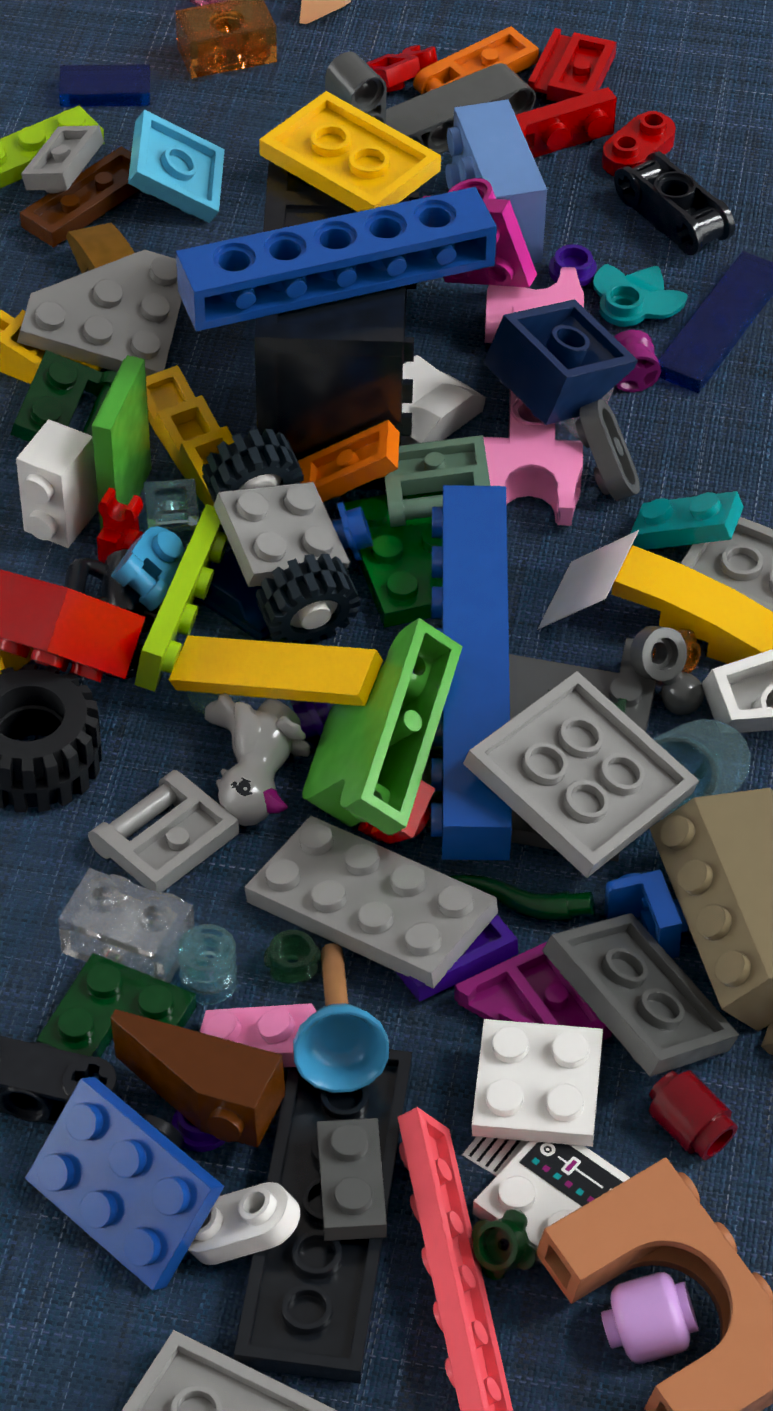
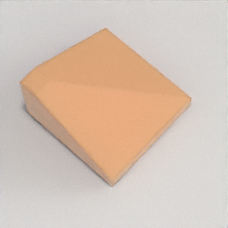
M301 0L299 23L308 24L346 6L351 0Z

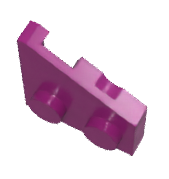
M547 942L455 984L454 999L456 1002L484 1019L603 1029V1041L612 1035L608 1027L598 1019L595 1012L572 985L563 978L560 971L543 953L542 950Z

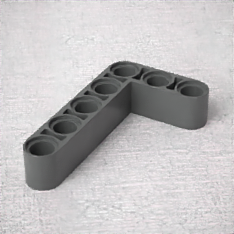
M349 51L337 56L328 66L325 75V91L402 134L411 136V139L438 154L449 151L447 129L453 127L454 107L509 99L515 115L530 111L536 100L535 91L503 63L494 64L386 109L387 87L385 81L356 53Z

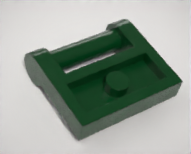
M46 350L15 419L10 435L30 442L48 419L69 427L84 391L97 396L83 429V433L92 436V424L117 372L105 371L102 373Z

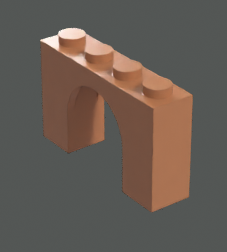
M667 1157L544 1229L536 1255L571 1304L628 1270L650 1265L669 1267L685 1273L697 1281L711 1297L720 1320L719 1344L701 1358L657 1384L644 1408L646 1411H762L773 1404V1292L766 1280L756 1272L751 1273L737 1254V1246L729 1230L720 1222L714 1223L700 1204V1196L693 1181L685 1173H678Z

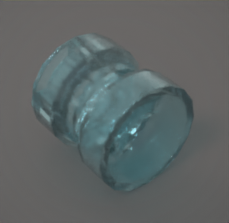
M202 924L186 931L178 944L181 988L195 993L196 1003L213 1005L223 1002L233 994L237 987L236 943L233 935L225 928L215 924Z

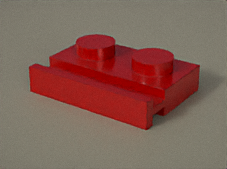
M555 28L528 80V85L535 93L547 94V100L555 102L597 91L600 89L615 58L617 42L576 32L573 33L572 37L561 35V29Z

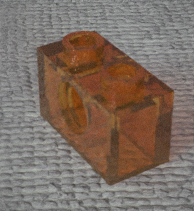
M228 0L175 11L177 47L191 79L277 62L276 24L264 0Z

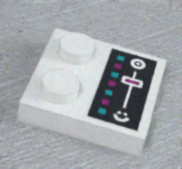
M529 1141L473 1201L472 1214L480 1220L495 1221L501 1219L507 1210L517 1209L522 1211L528 1220L525 1230L529 1242L537 1249L545 1228L630 1179V1177L585 1146Z

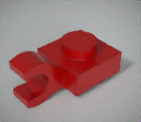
M110 487L98 505L99 513L103 519V528L97 536L98 559L103 563L113 552L129 549L132 543L143 534L142 531H139L138 519L139 514L143 510L141 497L134 495L129 504L125 505L117 501L116 491Z

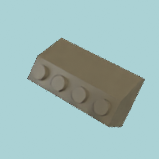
M770 788L695 797L649 828L721 1009L758 1032L773 1023V790Z

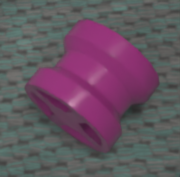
M627 330L613 336L638 360L635 368L616 385L617 388L625 392H639L653 386L660 377L661 366L654 354V345L650 336L641 330Z

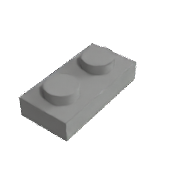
M58 126L21 173L26 190H45L48 193H59L68 190L104 143L100 126Z

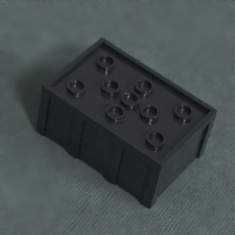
M269 161L263 232L357 212ZM419 192L411 193L401 202L419 199ZM417 283L256 318L257 429L260 435L263 434L265 429H272L275 435L278 432L282 433L286 440L288 439L297 461L386 420H389L400 432L399 446H401V436L411 437L412 413H402V403H412L413 379H403L404 362H414V337H405L407 289H416ZM385 477L372 480L354 489L386 490Z

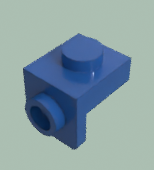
M661 869L642 874L629 873L607 882L604 907L606 918L611 919L632 913L635 917H640L645 929L671 958L679 957L681 933L688 931V924L678 899H672Z

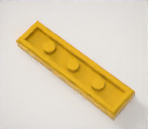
M187 635L168 680L177 691L213 694L226 693L236 696L366 706L383 659L376 649Z

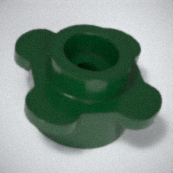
M507 1210L501 1219L495 1221L479 1220L472 1229L475 1257L482 1265L484 1274L492 1280L503 1279L507 1271L517 1267L523 1270L531 1269L538 1260L536 1255L537 1249L530 1244L525 1230L528 1223L527 1217L520 1210ZM502 1239H506L509 1242L507 1250L501 1248Z

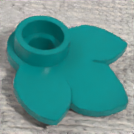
M605 264L597 271L593 280L594 290L601 298L599 307L601 316L607 322L619 327L633 326L644 319H665L680 312L687 302L688 295L686 293L676 290H664V280L658 266H652L625 276L623 272L614 266Z

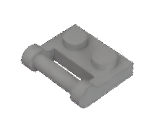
M172 770L161 778L158 783L159 787L110 824L102 822L88 832L89 841L100 856L105 859L111 858L156 897L239 834L238 819L177 770ZM172 804L176 806L131 841L127 840L129 836Z

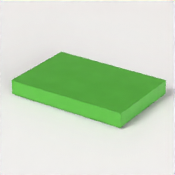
M127 355L126 359L124 358L92 424L98 505L109 487L115 489L116 499L119 503L128 505L134 495H140L152 469L145 359L129 355ZM99 513L100 532H101V530H102V528H103V519H102V516H101L100 513Z

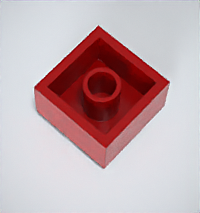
M0 569L1 651L27 659L29 651L33 650L30 659L35 660L38 664L56 667L60 671L66 672L68 664L72 663L70 673L100 683L104 673L123 679L126 678L146 617L68 587Z

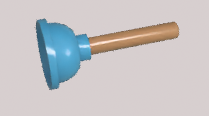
M330 943L326 944L321 950L325 1007L320 1008L300 1025L293 1040L294 1064L301 1077L315 1088L332 1093L352 1092L369 1085L382 1074L389 1059V1040L379 1020L367 1011L348 1004L343 949L338 944Z

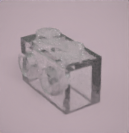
M91 868L86 872L58 918L63 954L87 962L92 953H95L168 983L173 979L195 940L194 909L192 904L184 902L174 894L158 893L133 884L121 875H108Z

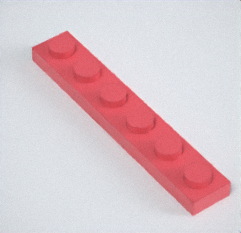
M416 1107L397 1117L402 1142L399 1144V1153L410 1174L414 1193L410 1196V1205L414 1216L421 1226L425 1244L421 1251L422 1261L428 1274L432 1277L437 1300L433 1304V1313L439 1328L444 1333L449 1356L445 1360V1370L449 1381L456 1389L460 1411H513L482 1270L473 1251L472 1226L450 1129Z

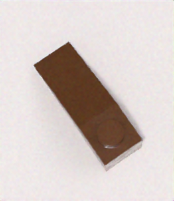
M115 1009L111 1016V1026L116 1058L201 1132L211 1134L225 1142H239L258 1148L285 1096L283 1058L281 1054Z

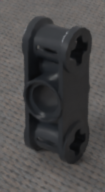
M659 151L653 152L646 157L645 162L632 168L623 166L615 171L614 185L620 199L647 219L656 230L662 232L676 243L685 254L695 255L702 250L703 245L716 239L726 240L734 235L735 222L728 206L706 191L692 176L684 173L670 162L665 154Z
M0 1036V1112L24 1121L55 1125L81 1078L95 1077L94 1073H97L99 1081L114 1093L117 1085L114 1067L107 1060L100 1057L68 1052L40 1042H25Z

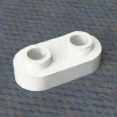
M274 1182L262 1183L219 1196L188 1251L201 1263L215 1265L274 1248L286 1241L296 1229L300 1219L299 1204L280 1184Z

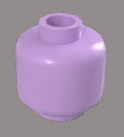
M665 1272L653 1273L615 1285L610 1296L612 1309L601 1312L603 1326L611 1349L623 1346L628 1358L636 1364H644L686 1351L690 1344V1333L699 1331L694 1308L685 1282L675 1284L673 1278Z

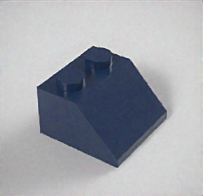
M574 299L503 315L483 363L499 378L505 387L509 388L530 409L536 418L545 425L580 417V408L582 406L597 401L606 395L635 368L638 360Z

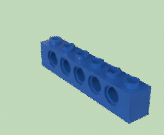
M471 187L177 250L178 292L192 325L197 332L495 266L497 225L477 188Z

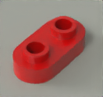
M648 111L634 117L604 143L602 154L603 169L608 174L614 176L618 168L623 166L632 168L645 162L646 157L653 152L668 153L674 146L676 127L673 120L658 111Z

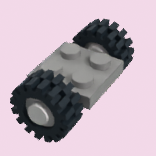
M258 429L249 430V435L246 438H242L241 433L232 436L234 443L230 445L224 441L217 446L219 454L210 452L206 458L209 464H203L202 467L204 474L202 476L214 502L215 511L248 587L262 586L263 588L257 589L256 597L258 600L256 601L274 641L304 644L305 640L309 639L311 645L319 643V636L326 634L330 638L336 635L335 628L337 626L343 629L350 624L348 617H356L358 613L357 607L360 606V599L347 571L350 561L314 482L300 483L304 481V475L288 439L286 440L285 436L280 432L275 435L272 429H265L262 435H260Z

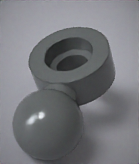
M648 626L638 632L633 639L630 649V659L634 670L643 678L663 681L661 698L664 706L670 712L677 715H689L695 712L703 702L704 690L702 683L697 677L682 672L687 660V646L682 635L673 628L662 626ZM655 646L656 653L654 658L651 659L652 648Z

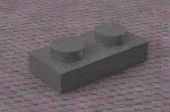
M378 1118L317 1121L324 1241L387 1237Z

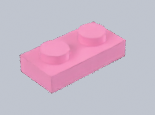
M312 1003L206 1010L200 1032L281 1054L283 1067H296L294 1064L293 1040L300 1025L314 1014L316 1009Z

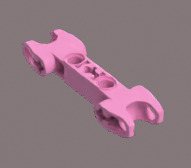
M562 267L557 283L544 289L535 290L525 287L489 285L486 297L484 343H492L502 317L505 314L574 299L584 308V292L580 285L576 268ZM510 390L508 438L483 437L490 486H506V506L511 501L520 497L531 496L543 499L552 506L557 525L572 526L574 511L581 493L583 444L581 441L555 440V423L545 425Z

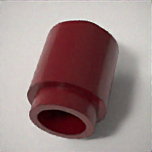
M690 1070L679 1075L675 1071L667 1073L653 1086L649 1093V1097L653 1100L648 1110L649 1114L688 1154L696 1152L703 1160H708L730 1142L738 1129V1126L730 1119L731 1110Z

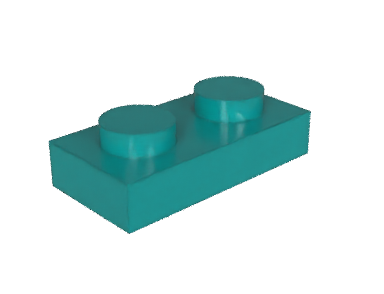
M737 491L717 494L707 492L694 497L670 500L659 498L643 503L630 532L631 534L639 530L633 545L649 550L731 540L744 506Z

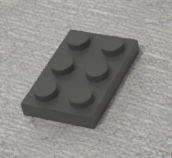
M632 913L552 934L542 950L560 971L563 978L572 985L595 1012L598 1019L608 1027L631 1054L634 1061L650 1077L728 1052L739 1037L736 1030Z

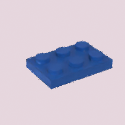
M96 1077L80 1079L25 1177L30 1184L152 1291L167 1287L225 1187Z

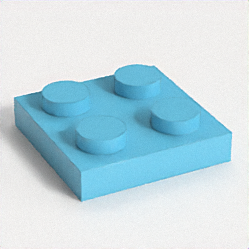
M144 109L135 121L128 184L138 188L145 194L152 195L179 208L184 213L194 215L210 223L219 212L225 149Z

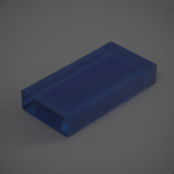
M150 64L60 65V107H76L78 105L81 107L148 106L151 101Z

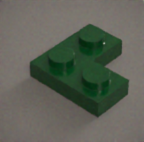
M92 953L36 1039V1042L85 1056L101 1057L113 1038L111 1016L115 1009L184 1028L197 1007L196 994Z

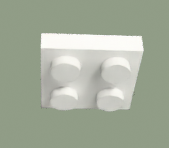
M484 1019L472 1116V1136L593 1147L603 1029Z

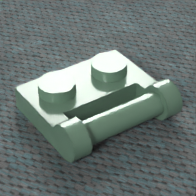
M483 435L399 446L398 469L384 476L390 526H406V520L432 517V506L442 507L443 495L403 500V496L443 491V485L490 486Z

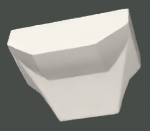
M414 356V362L403 364V379H413L412 403H402V413H412L411 437L401 436V445L444 440L483 412L485 396L454 377L440 372L420 356Z

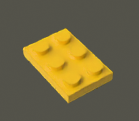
M327 91L259 139L260 156L357 212L397 204L441 171L440 154Z

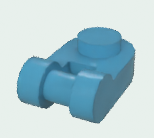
M159 526L150 527L132 543L111 574V577L122 587L127 584L141 595L139 602L149 611H153L163 602L186 550L181 539L174 532Z

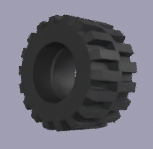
M36 664L24 665V670L14 671L13 667L3 669L0 676V807L4 809L10 804L14 805L15 812L27 813L28 807H38V811L43 812L51 810L50 805L57 802L64 806L73 801V793L84 794L90 788L89 779H96L100 771L99 762L102 761V746L97 702L93 701L92 692L87 685L79 686L78 677L70 672L63 676L60 675L59 668L47 666L45 670L36 669ZM30 735L47 736L45 738L34 741L17 740L21 737Z

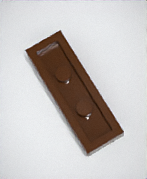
M122 146L82 171L68 190L59 193H49L19 212L21 227L54 248L67 239L68 231L84 228L140 191L138 188L128 184L131 152Z

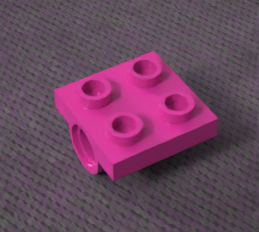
M481 178L467 179L453 186L448 192L476 187L497 225L495 266L443 277L444 281L448 283L530 288L537 276V272L510 200L496 199L490 182Z

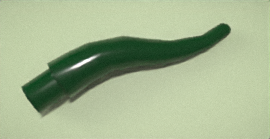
M449 876L495 896L497 901L515 913L538 920H572L574 916L593 915L595 910L592 892L570 894L569 891L534 894L503 881L485 876Z

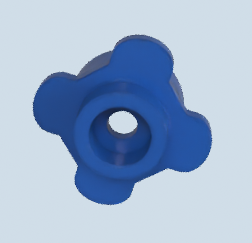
M339 502L337 506L341 518L332 520V524L344 550L350 548L355 560H362L360 550L373 546L365 514L361 506L346 510L343 502Z

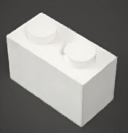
M48 419L16 458L24 531L31 533L38 539L48 540L69 548L98 511L93 436Z

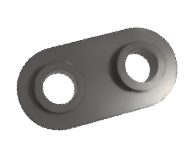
M603 399L582 406L580 408V419L575 422L576 430L582 444L586 448H590L597 464V467L594 468V476L599 489L604 495L610 494L616 501H621L638 494L640 491L638 474L610 406Z

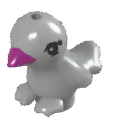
M226 693L219 695L218 700L210 702L205 707V720L211 724L226 728L231 732L232 749L238 762L229 770L222 769V778L216 780L219 790V804L238 819L239 825L253 826L265 820L269 814H279L288 809V806L276 791L274 783L275 773L285 763L290 753L294 756L308 757L311 753V747L304 740L306 736L301 730L300 719L283 702L277 699L266 698L260 707L254 710L245 702L235 703Z

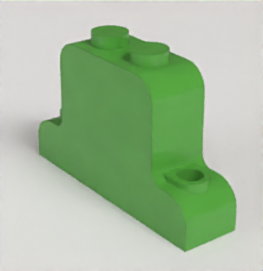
M421 618L404 627L390 646L366 706L333 704L327 716L303 787V799L348 827H352L360 822H367L389 836L406 828L463 646Z

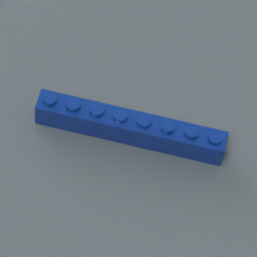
M443 485L442 507L432 506V538H442V546H432L431 578H442V587H432L431 619H442V628L436 629L463 647L431 746L442 747V758H431V786L435 788V791H442V803H431V837H442V860H510L512 809L463 764L470 749L510 721L506 486Z

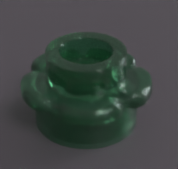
M286 930L277 934L264 953V964L267 968L271 969V977L284 984L306 982L312 979L318 972L317 963L321 960L320 950L315 945L313 939L305 932L299 930ZM295 959L298 961L296 963H289L287 960Z

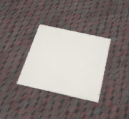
M639 530L571 561L538 629L605 600Z

